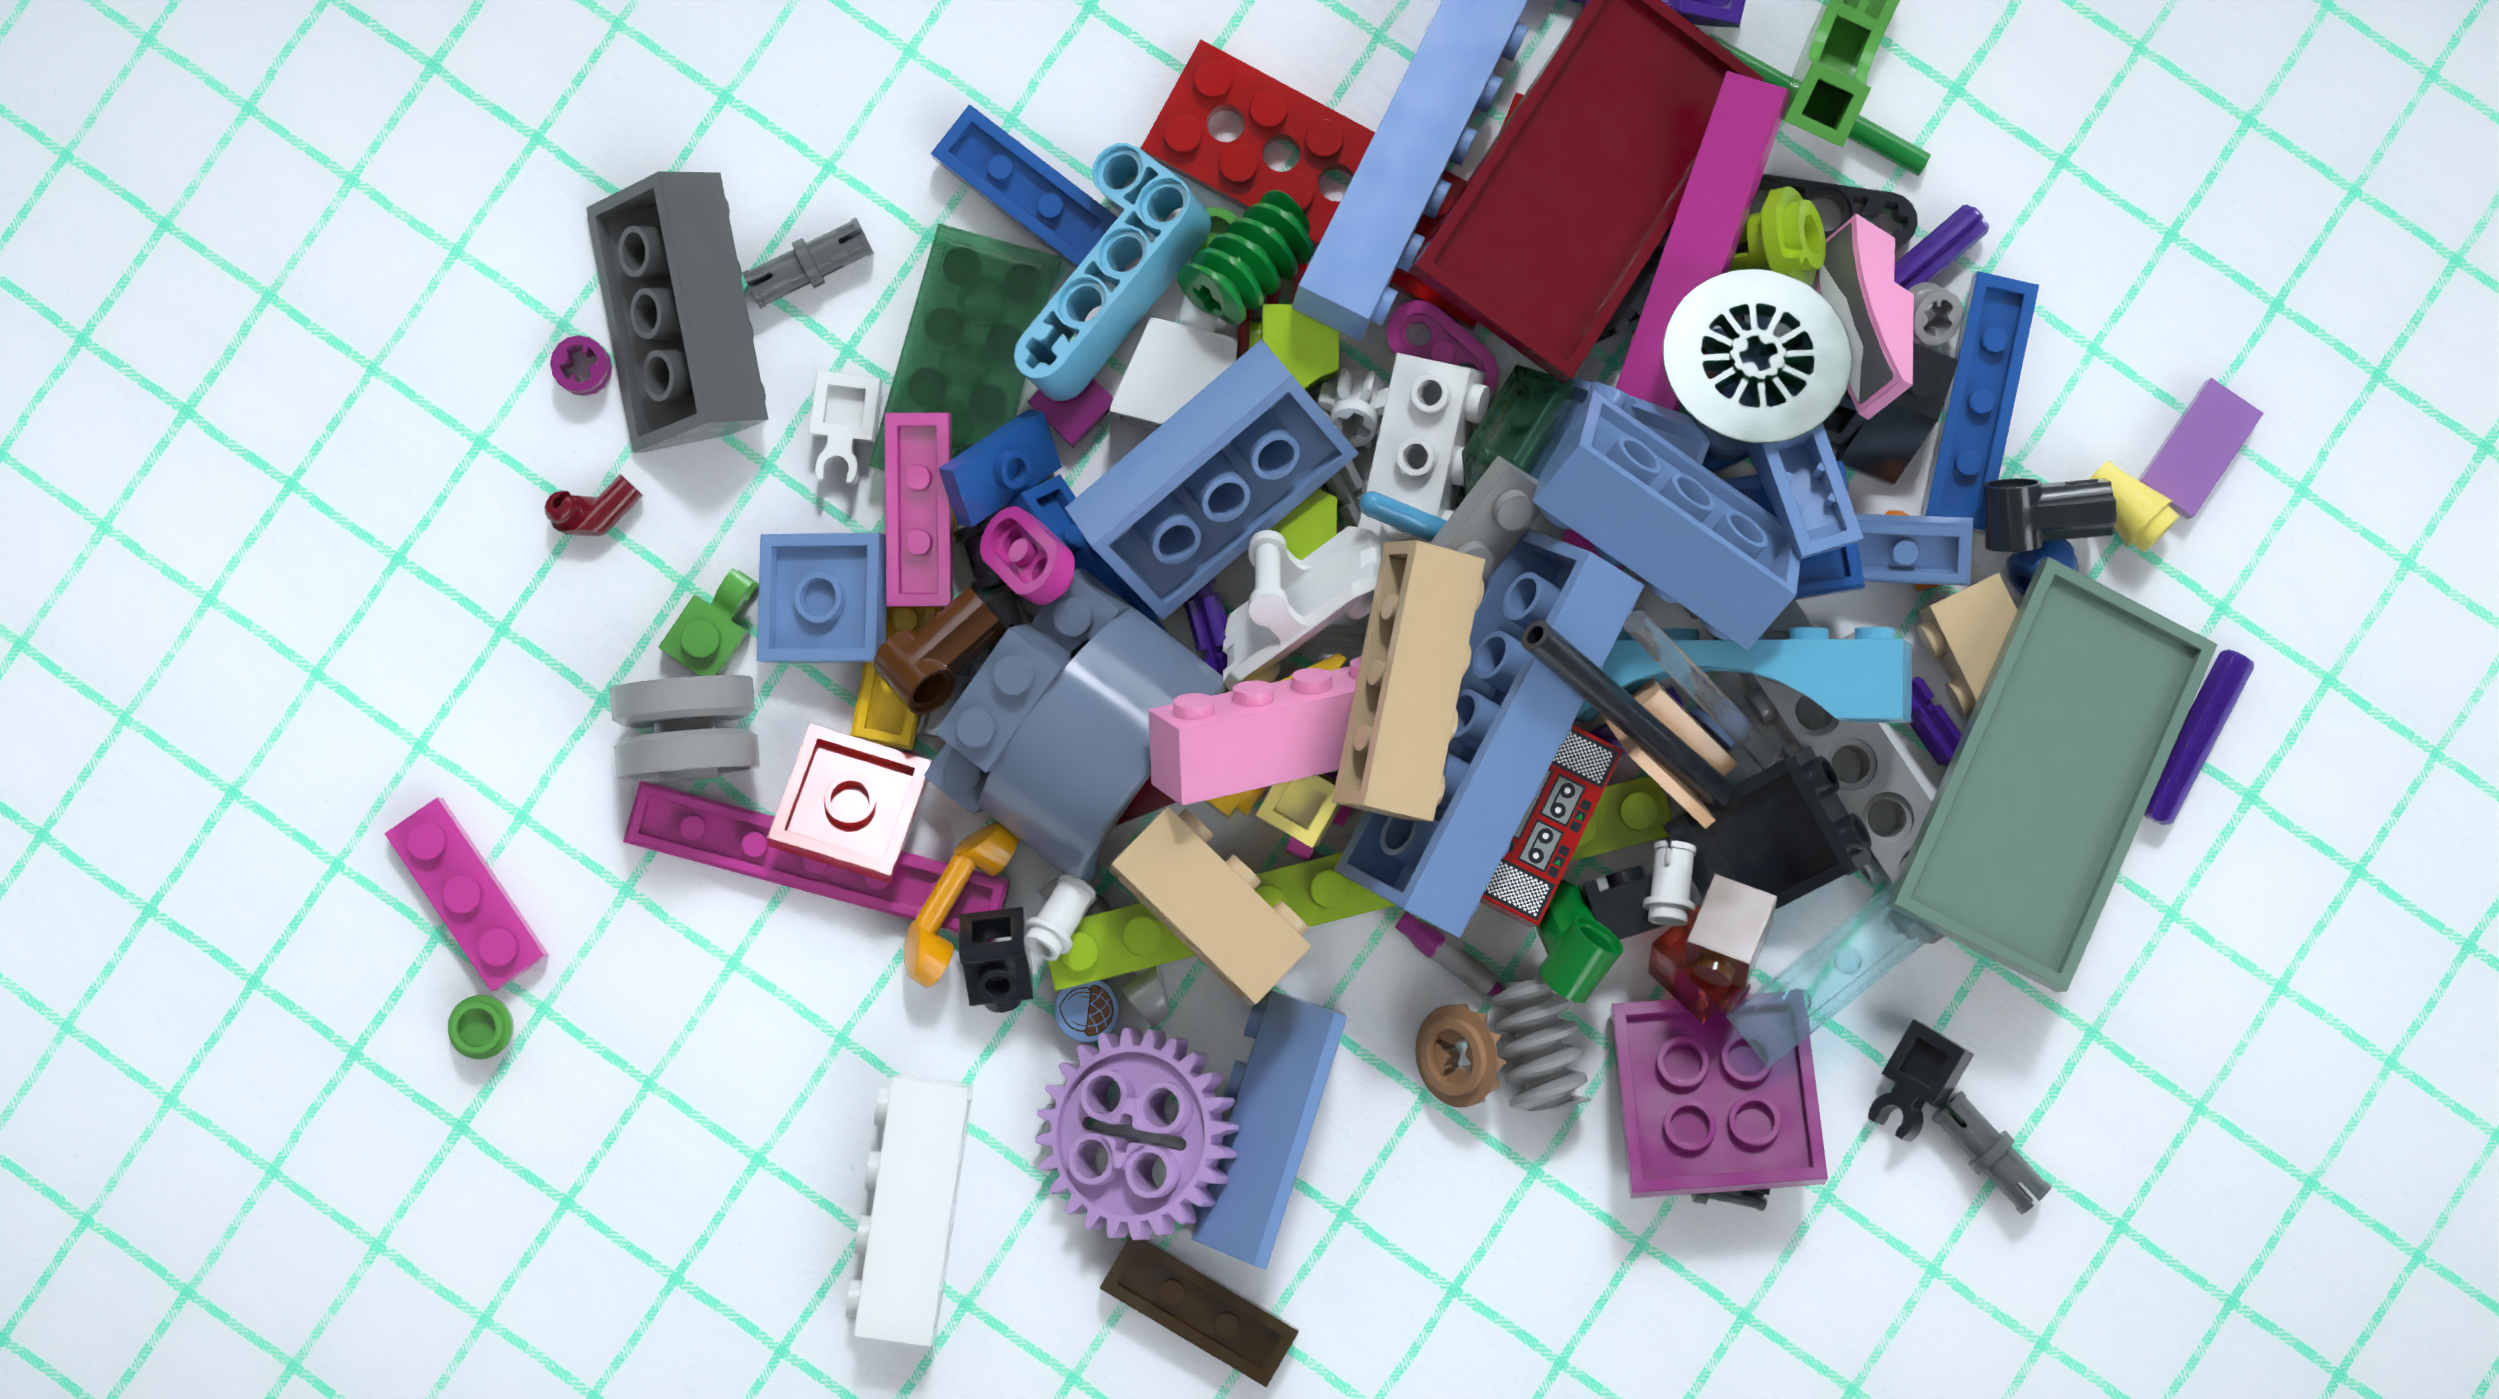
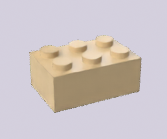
M1167 806L1112 862L1109 872L1248 1007L1256 1005L1312 947L1302 937L1309 927L1282 901L1271 907L1254 890L1261 883V880L1238 857L1232 855L1225 862L1207 845L1214 835L1193 813L1185 808L1177 816Z

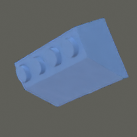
M1261 339L1067 505L1065 509L1091 547L1164 620L1247 550L1249 541L1255 533L1262 530H1270L1359 453Z
M1595 390L1590 393L1540 473L1533 503L1540 507L1542 514L1552 524L1561 529H1572L1593 543L1595 550L1607 562L1618 567L1626 566L1645 579L1650 589L1659 598L1672 604L1678 602L1700 617L1704 627L1714 636L1722 640L1731 639L1748 651L1797 594L1801 560H1799L1779 519Z
M1274 990L1270 991L1267 1002L1260 1000L1256 1005L1252 1006L1243 1035L1255 1039L1247 1063L1235 1060L1223 1096L1234 1098L1235 1100L1228 1122L1239 1125V1130L1223 1136L1222 1145L1236 1151L1237 1158L1219 1159L1217 1167L1227 1175L1229 1181L1227 1184H1208L1207 1188L1216 1202L1213 1207H1200L1192 1203L1197 1219L1192 1233V1240L1255 1267L1267 1269L1345 1026L1347 1016L1344 1013Z

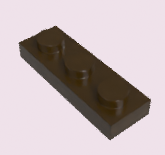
M1131 1235L1100 1285L1101 1290L1266 1388L1299 1333V1328L1153 1241L1132 1240Z

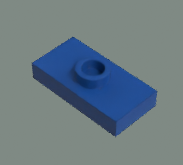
M1028 409L939 467L938 470L957 524L974 527L1010 503L1020 493L1032 488L1062 468L1044 411Z

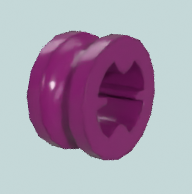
M580 335L567 337L556 346L550 361L552 375L557 383L574 395L590 396L597 394L606 387L611 379L613 369L611 357L604 347L590 337ZM581 350L588 358H591L593 353L597 358V363L589 367L591 378L583 382L575 374H572L569 379L566 373V369L574 365L572 354Z

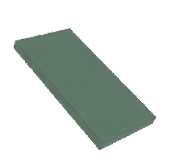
M2050 557L2039 561L1886 906L2057 993L2067 992L2218 644Z

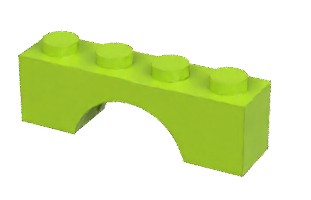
M1263 304L1262 321H1250L1249 349L1262 339L1306 392L1318 384L1337 377L1339 371V331L1292 309V304ZM1317 489L1270 530L1281 534L1286 540L1287 549L1297 559L1303 560L1337 535V497Z

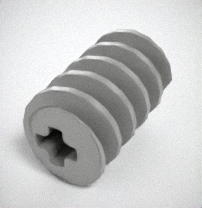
M1541 976L1505 983L1507 989L1490 999L1491 1006L1511 1009V1015L1497 1022L1495 1028L1499 1032L1515 1034L1516 1040L1501 1048L1500 1055L1501 1057L1518 1059L1521 1065L1505 1074L1504 1077L1505 1082L1525 1086L1524 1092L1509 1100L1510 1107L1538 1111L1591 1101L1590 1098L1572 1095L1571 1093L1588 1082L1585 1072L1567 1069L1569 1064L1583 1056L1581 1047L1562 1044V1040L1578 1031V1024L1575 1021L1559 1019L1557 1017L1558 1014L1573 1006L1574 1002L1553 993V990L1544 982Z

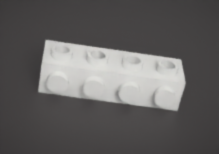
M1396 354L1366 493L1375 491L1446 521L1450 518L1456 508L1460 486L1466 487L1463 452L1471 441L1474 423L1480 424L1483 421L1488 408L1490 391L1488 386L1483 385L1485 372L1411 355ZM1361 512L1358 527L1369 529L1380 537L1381 557L1384 542L1419 540L1430 543L1372 519Z

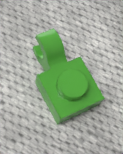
M732 568L717 589L711 604L701 597L693 595L658 648L699 676L721 675L750 633L749 630L735 620L757 591L759 583L740 570L737 571Z

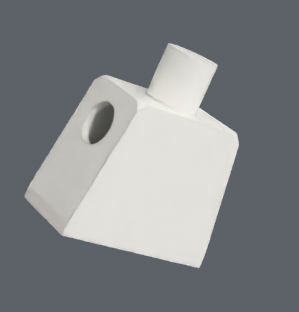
M1185 295L1178 323L1159 318H1150L1113 398L1110 407L1112 420L1155 431L1236 361L1238 340L1230 336L1214 333L1218 317L1202 312Z

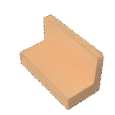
M1653 677L1632 695V697L1724 776L1738 764L1730 752ZM1608 719L1605 720L1627 754L1705 829L1716 821L1699 796Z

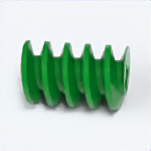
M1278 190L1266 192L1260 199V203L1249 207L1243 214V218L1232 222L1226 229V233L1215 237L1209 244L1208 249H1202L1194 256L1191 264L1184 265L1178 271L1177 281L1182 291L1202 312L1219 317L1230 325H1240L1246 319V309L1256 310L1264 303L1263 294L1273 295L1281 287L1280 279H1291L1298 272L1297 264L1306 265L1311 261L1314 255V246L1309 237L1310 225L1308 218L1299 204L1290 195Z

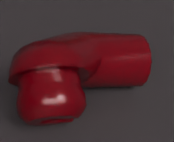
M619 474L598 497L571 495L568 491L563 490L554 492L546 500L544 512L547 519L551 521L553 528L566 535L601 536L609 532L644 495L623 475Z

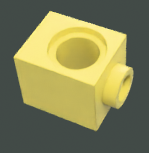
M1324 774L1272 785L1256 816L1311 848L1319 846L1342 806L1332 803L1336 781Z

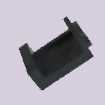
M1810 745L1733 785V795L1725 805L1713 808L1703 801L1716 820L1707 829L1687 811L1680 813L1662 825L1670 840L1686 842L1696 847L1692 880L1703 900L1714 874H1718L1777 896L1776 910L1844 875L1849 876L1859 871L1873 859L1868 850L1871 848L1872 843L1867 828L1855 813L1848 814L1836 792L1840 789V784L1833 767L1825 757H1817Z

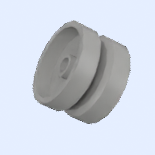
M744 675L678 677L632 682L610 688L612 721L629 728L654 727V733L628 737L614 746L617 779H659V782L693 781L717 778L721 773L745 771L760 767L758 735L744 728H716V722L747 717L755 710L752 677Z

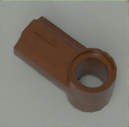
M968 587L918 632L904 630L887 639L878 649L874 657L873 666L878 675L912 713L926 715L937 710L948 701L956 688V674L1007 629L972 589Z

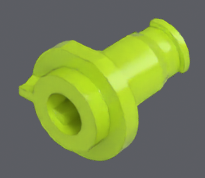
M1788 186L1770 190L1762 211L1748 215L1738 246L1748 244L1749 252L1735 254L1728 272L1744 269L1770 270L1794 277L1811 286L1817 269L1822 267L1826 256L1824 228L1815 205L1810 200H1803L1801 195L1792 187Z

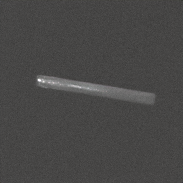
M1636 610L1628 615L1624 622V629L1762 770L1785 758L1777 747L1645 611Z

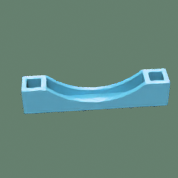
M1790 628L1788 640H1763V633L1748 651L1731 639L1699 640L1698 629H1660V640H1635V630L1622 629L1602 669L1603 672L1629 694L1640 689L1652 677L1658 682L1681 674L1710 671L1754 674L1783 683L1808 696L1833 717L1843 722L1911 723L1912 644L1904 639H1895L1894 628H1855V639H1829V629ZM1584 700L1573 722H1590L1600 712Z

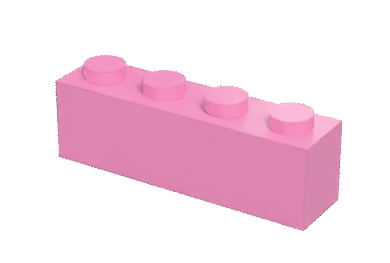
M1361 657L1352 659L1348 667L1329 671L1320 668L1300 669L1292 673V679L1273 683L1257 680L1244 681L1235 684L1231 692L1212 696L1202 693L1183 694L1175 697L1173 704L1148 709L1152 785L1183 806L1339 770Z

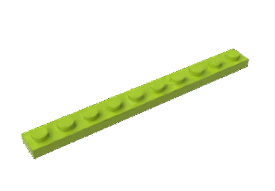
M1651 776L1606 786L1570 862L1669 837L1662 826L1672 819L1665 790ZM1343 852L1255 874L1261 880V883L1254 890L1271 907L1280 901L1285 903L1308 927L1396 906L1334 871ZM1142 903L1083 917L1070 937L1073 945L1069 953L1060 954L1055 961L1048 960L1054 989L1058 991L1195 955Z

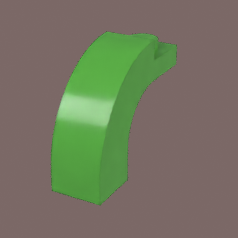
M1824 0L1787 88L1791 92V96L1782 120L1843 148L1871 90V87L1866 85L1868 73L1879 44L1900 0Z

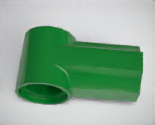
M1562 879L1539 926H1535L1548 955L1539 966V974L1544 982L1560 996L1572 1002L1585 1003L1624 950L1619 939L1607 927L1594 919L1581 888Z

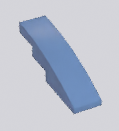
M1757 317L1758 327L1761 330H1766L1770 324L1769 317ZM1745 321L1738 322L1743 331L1746 330ZM1722 328L1712 330L1728 338ZM1707 348L1708 354H1719ZM1747 349L1743 364L1754 362L1758 370L1762 371L1765 370L1770 357H1758L1754 349ZM1715 371V372H1716V375L1718 376L1719 374L1723 373L1724 371ZM1733 382L1723 388L1724 396L1728 399L1732 398L1739 384ZM1784 384L1792 396H1797L1800 391ZM1765 388L1767 406H1777V402ZM1746 389L1739 403L1744 406L1755 407L1753 391ZM1823 423L1808 433L1791 440L1776 443L1743 442L1769 501L1799 560L1852 545L1864 539Z

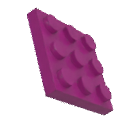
M1804 990L1613 1003L1611 1005L1610 1015L1630 1199L1825 1185L1828 1180Z

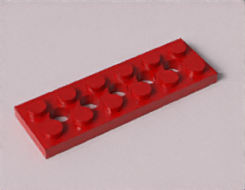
M1200 39L1140 150L1159 164L1245 210L1253 204L1260 203V199L1268 191L1278 190L1290 195L1307 216L1310 225L1309 237L1313 246L1317 248L1341 202L1331 201L1322 195L1318 187L1319 179L1324 173L1333 169L1343 170L1353 178L1375 132ZM1219 111H1233L1243 120L1244 130L1237 139L1230 142H1222L1215 139L1209 133L1207 128L1208 122ZM1286 140L1294 144L1300 155L1298 163L1292 169L1283 172L1275 171L1268 167L1263 159V152L1271 142ZM1447 170L1442 180L1450 183L1451 187L1436 218L1433 219L1424 214L1415 233L1425 237L1419 253L1467 182ZM1399 268L1396 269L1389 287L1413 300H1423L1435 304L1456 323L1473 331L1477 324L1476 320L1410 272Z

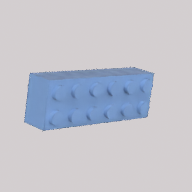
M1527 529L1484 584L1483 599L1474 615L1469 640L1471 661L1468 670L1461 680L1456 705L1458 726L1454 737L1448 745L1443 770L1445 791L1440 804L1436 807L1434 821L1398 819L1365 811L1334 871L1398 907L1460 938L1470 918L1476 913L1486 887L1501 859L1508 852L1511 840L1530 803L1539 793L1542 781L1561 744L1570 734L1573 721L1585 700L1522 646L1521 638L1523 632L1535 621H1546L1602 670L1603 664L1618 635L1630 619L1634 605L1645 585L1590 551Z

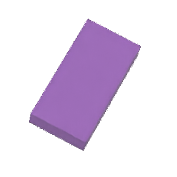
M2213 378L2207 379L2138 480L2173 500L2169 506L2186 519L2194 517L2264 413Z

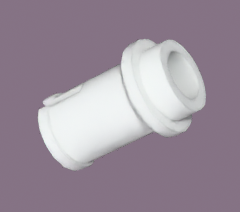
M1665 840L1655 842L1651 895L1643 900V907L1649 910L1648 920L1664 926L1687 925L1688 915L1693 914L1696 907L1695 903L1690 901L1696 847L1686 842L1671 840L1670 849L1668 848V842Z
M1064 874L1059 878L1058 885L1038 917L1029 918L1024 927L1027 933L1023 940L1026 947L1037 956L1049 961L1057 960L1060 954L1069 953L1073 945L1070 937L1089 906L1096 900V892L1085 881L1074 878L1071 875Z

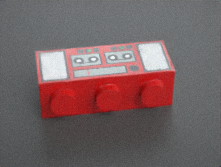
M1572 725L1570 734L1561 744L1542 781L1539 793L1530 803L1511 840L1510 848L1497 866L1480 899V903L1528 927L1539 926L1623 752L1622 749Z

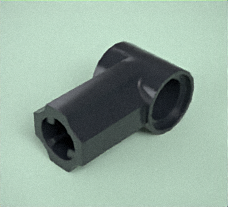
M2011 478L1993 480L1983 484L1985 548L1987 550L2022 552L2043 547V541L2113 535V527L2117 522L2116 499L2113 495L2111 481L2106 478L2043 484L2040 480Z

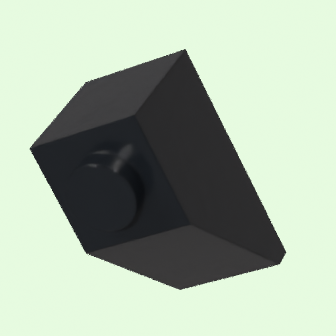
M1913 342V385L1872 418L1866 419L1846 445L1840 444L1835 458L1836 462L1843 461L1844 468L1888 485H1895L1938 422L1959 360Z

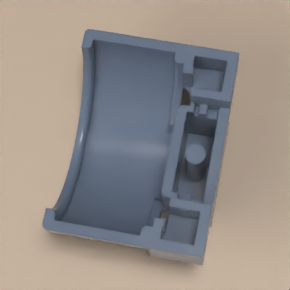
M1084 568L1074 569L1073 581L1069 589L1053 602L1044 605L1032 623L1008 628L935 731L947 743L923 776L972 815L984 811L1062 874L1071 875L1088 884L1101 868L1096 863V860L1107 837L1133 798L1151 776L1148 709L1173 704V699L1183 694L1202 693L1212 696L1229 692V690L1223 683V676Z

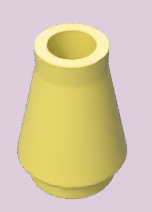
M2110 460L2104 463L2089 478H2106L2111 481L2113 495L2116 499L2117 522L2114 524V529L2127 547L2133 543L2145 553L2180 517L2169 506L2173 500L2120 470Z

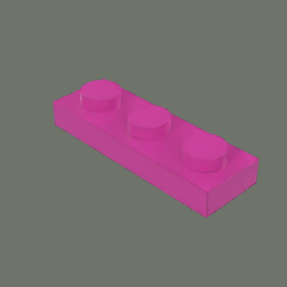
M885 413L886 606H947L953 601V509L938 470L939 467L952 460V413Z
M435 798L384 833L491 992L498 991L549 955L443 798Z

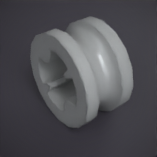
M1922 282L1912 286L1908 291L1914 294L1913 337L1927 345H1939L1947 342L1955 335L1961 325L1963 309L1959 298L1950 291L1931 282ZM1930 304H1933L1931 308L1936 315L1928 324L1929 319L1924 312Z

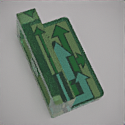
M1516 364L1462 451L1466 496L1497 456L1502 457L1529 475L1532 473L1576 400L1575 381L1569 380L1562 384L1548 373Z

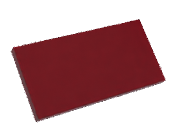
M1587 0L1408 271L1562 384L1568 382L1574 377L1675 219L1726 72H1733L1759 81H1763L1764 77L1661 0Z

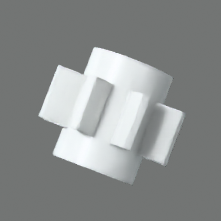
M1344 368L1341 369L1337 386L1330 383L1322 384L1317 404L1326 411L1334 425L1353 447L1364 445L1366 448H1371L1375 432L1380 431L1389 388L1384 389L1382 382L1376 376V372L1372 370L1370 372L1363 370L1349 372Z

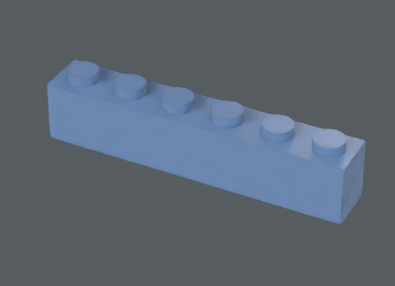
M1528 0L1441 1L1298 285L1292 309L1360 342L1370 322L1382 327L1398 294V291L1388 287L1397 268L1409 272L1408 270L1415 261L1425 237L1415 233L1424 214L1433 219L1436 218L1451 187V184L1442 180V177L1450 161L1462 166L1478 131L1468 127V124L1476 109L1486 114L1488 113L1504 80L1495 75L1494 72L1502 57L1512 62L1514 61L1528 32L1529 27L1519 22Z

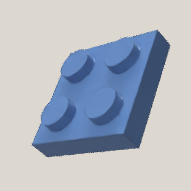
M879 532L761 534L757 661L763 663H874V657L878 649L886 641V534Z

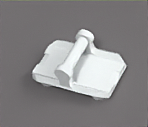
M1348 526L1303 560L1297 559L1287 549L1286 540L1276 531L1262 530L1252 536L1248 545V555L1250 562L1255 567V590L1251 593L1248 601L1230 613L1225 629L1226 639L1223 642V651L1227 654V668L1223 670V683L1230 692L1233 691L1235 684L1244 681L1257 680L1272 683L1280 671V664L1278 662L1346 613L1351 619L1358 620L1371 611L1381 562L1380 537L1369 529Z

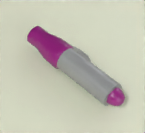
M1408 911L1403 914L1394 928L1404 934L1422 954L1435 960L1482 997L1486 995L1494 997L1503 991L1498 981L1499 977L1464 951L1465 942L1461 938L1435 925L1432 926L1417 919Z

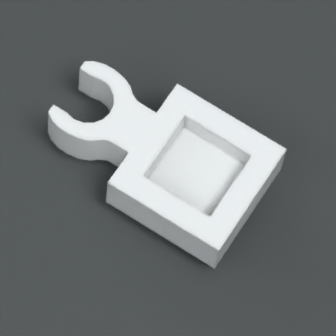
M817 370L809 434L813 437L827 438L826 447L819 454L815 466L816 476L821 482H826L827 467L831 461L842 459L847 461L849 466L846 483L850 486H854L857 483L860 465L854 453L855 443L875 444L883 383L880 378Z

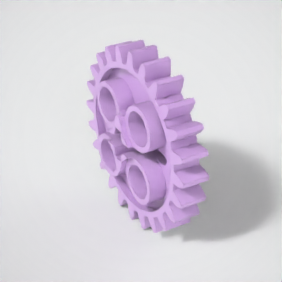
M1123 1028L1120 1039L1116 1034L1101 1033L1098 1038L1099 1050L1092 1045H1079L1077 1047L1081 1066L1067 1062L1059 1064L1058 1067L1067 1080L1064 1086L1046 1085L1045 1087L1047 1093L1057 1102L1055 1109H1041L1037 1113V1116L1052 1123L1051 1132L1035 1137V1143L1052 1146L1053 1155L1044 1159L1039 1164L1040 1169L1058 1170L1060 1176L1053 1182L1049 1191L1051 1194L1071 1193L1072 1195L1064 1211L1067 1214H1082L1087 1211L1084 1227L1088 1230L1102 1229L1106 1225L1107 1237L1125 1238L1129 1232L1132 1240H1150L1152 1230L1157 1236L1173 1235L1175 1233L1174 1220L1179 1224H1194L1197 1222L1192 1203L1200 1207H1213L1216 1203L1207 1188L1209 1183L1227 1184L1229 1181L1227 1175L1217 1165L1219 1159L1237 1158L1236 1151L1222 1145L1223 1136L1239 1130V1125L1232 1122H1224L1221 1117V1113L1235 1103L1234 1098L1215 1096L1213 1091L1223 1081V1074L1211 1072L1201 1074L1209 1056L1206 1053L1192 1052L1186 1056L1188 1049V1040L1172 1037L1166 1043L1165 1031L1150 1029L1147 1030L1143 1037L1140 1029ZM1116 1081L1121 1091V1099L1118 1106L1112 1110L1107 1101V1092L1110 1085ZM1171 1093L1177 1097L1179 1103V1112L1172 1124L1167 1120L1164 1113L1165 1102ZM1092 1117L1105 1123L1132 1125L1136 1130L1181 1137L1186 1141V1148L1180 1150L1161 1143H1141L1139 1139L1134 1137L1094 1131L1088 1128L1087 1122ZM1101 1144L1108 1153V1164L1102 1174H1100L1095 1165V1154ZM1159 1157L1166 1166V1178L1160 1188L1154 1183L1152 1177L1153 1165Z

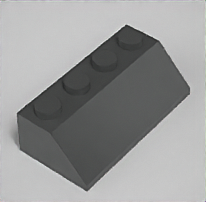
M658 171L586 207L633 453L647 452L732 435L769 420L765 403L766 394L761 382L753 342L754 332L749 321L741 280L742 271L737 259L729 218L730 209L725 198L721 172Z

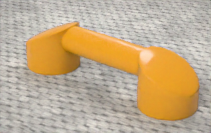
M991 823L976 830L956 846L952 858L915 921L909 925L904 943L905 971L910 979L926 988L931 987L939 980L950 963L954 946L951 942L939 936L937 932L975 867L991 877L995 876L1003 870L1016 850L1019 839L999 823Z

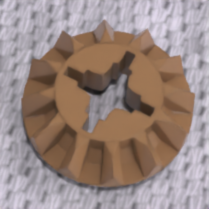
M1467 1003L1441 1006L1432 1011L1421 1024L1416 1039V1062L1423 1082L1437 1099L1453 1107H1469L1485 1102V1097L1500 1087L1497 1071L1506 1063L1504 1059L1498 1056L1496 1043L1502 1035L1489 1030L1487 1026L1488 1014L1471 1011ZM1467 1042L1468 1047L1465 1051V1056L1471 1064L1459 1067L1458 1061L1461 1054L1455 1045Z

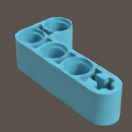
M1116 143L1104 149L1093 163L1091 174L1094 185L1119 212L1120 216L1026 329L1015 346L1014 359L1016 367L1046 397L1054 401H1066L1074 398L1086 388L1175 279L1178 271L1198 251L1210 233L1211 219L1209 212L1188 186L1136 146L1128 143ZM1137 176L1135 181L1131 185L1122 189L1125 182H1127L1130 178ZM1182 208L1179 215L1173 220L1165 222L1174 210ZM1142 257L1137 266L1125 272L1128 265L1134 259ZM1101 306L1096 316L1085 321L1087 315L1094 308ZM1073 335H1074L1075 338H1074V340L1071 342L1070 339H1071V338L1073 337Z

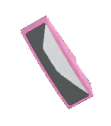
M1855 214L1826 239L1824 264L1820 269H1817L1815 282L1817 292L1832 305L1846 328L1852 350V371L1847 390L1858 414L1869 420L1913 385L1914 294L1894 282L1895 238L1860 215Z

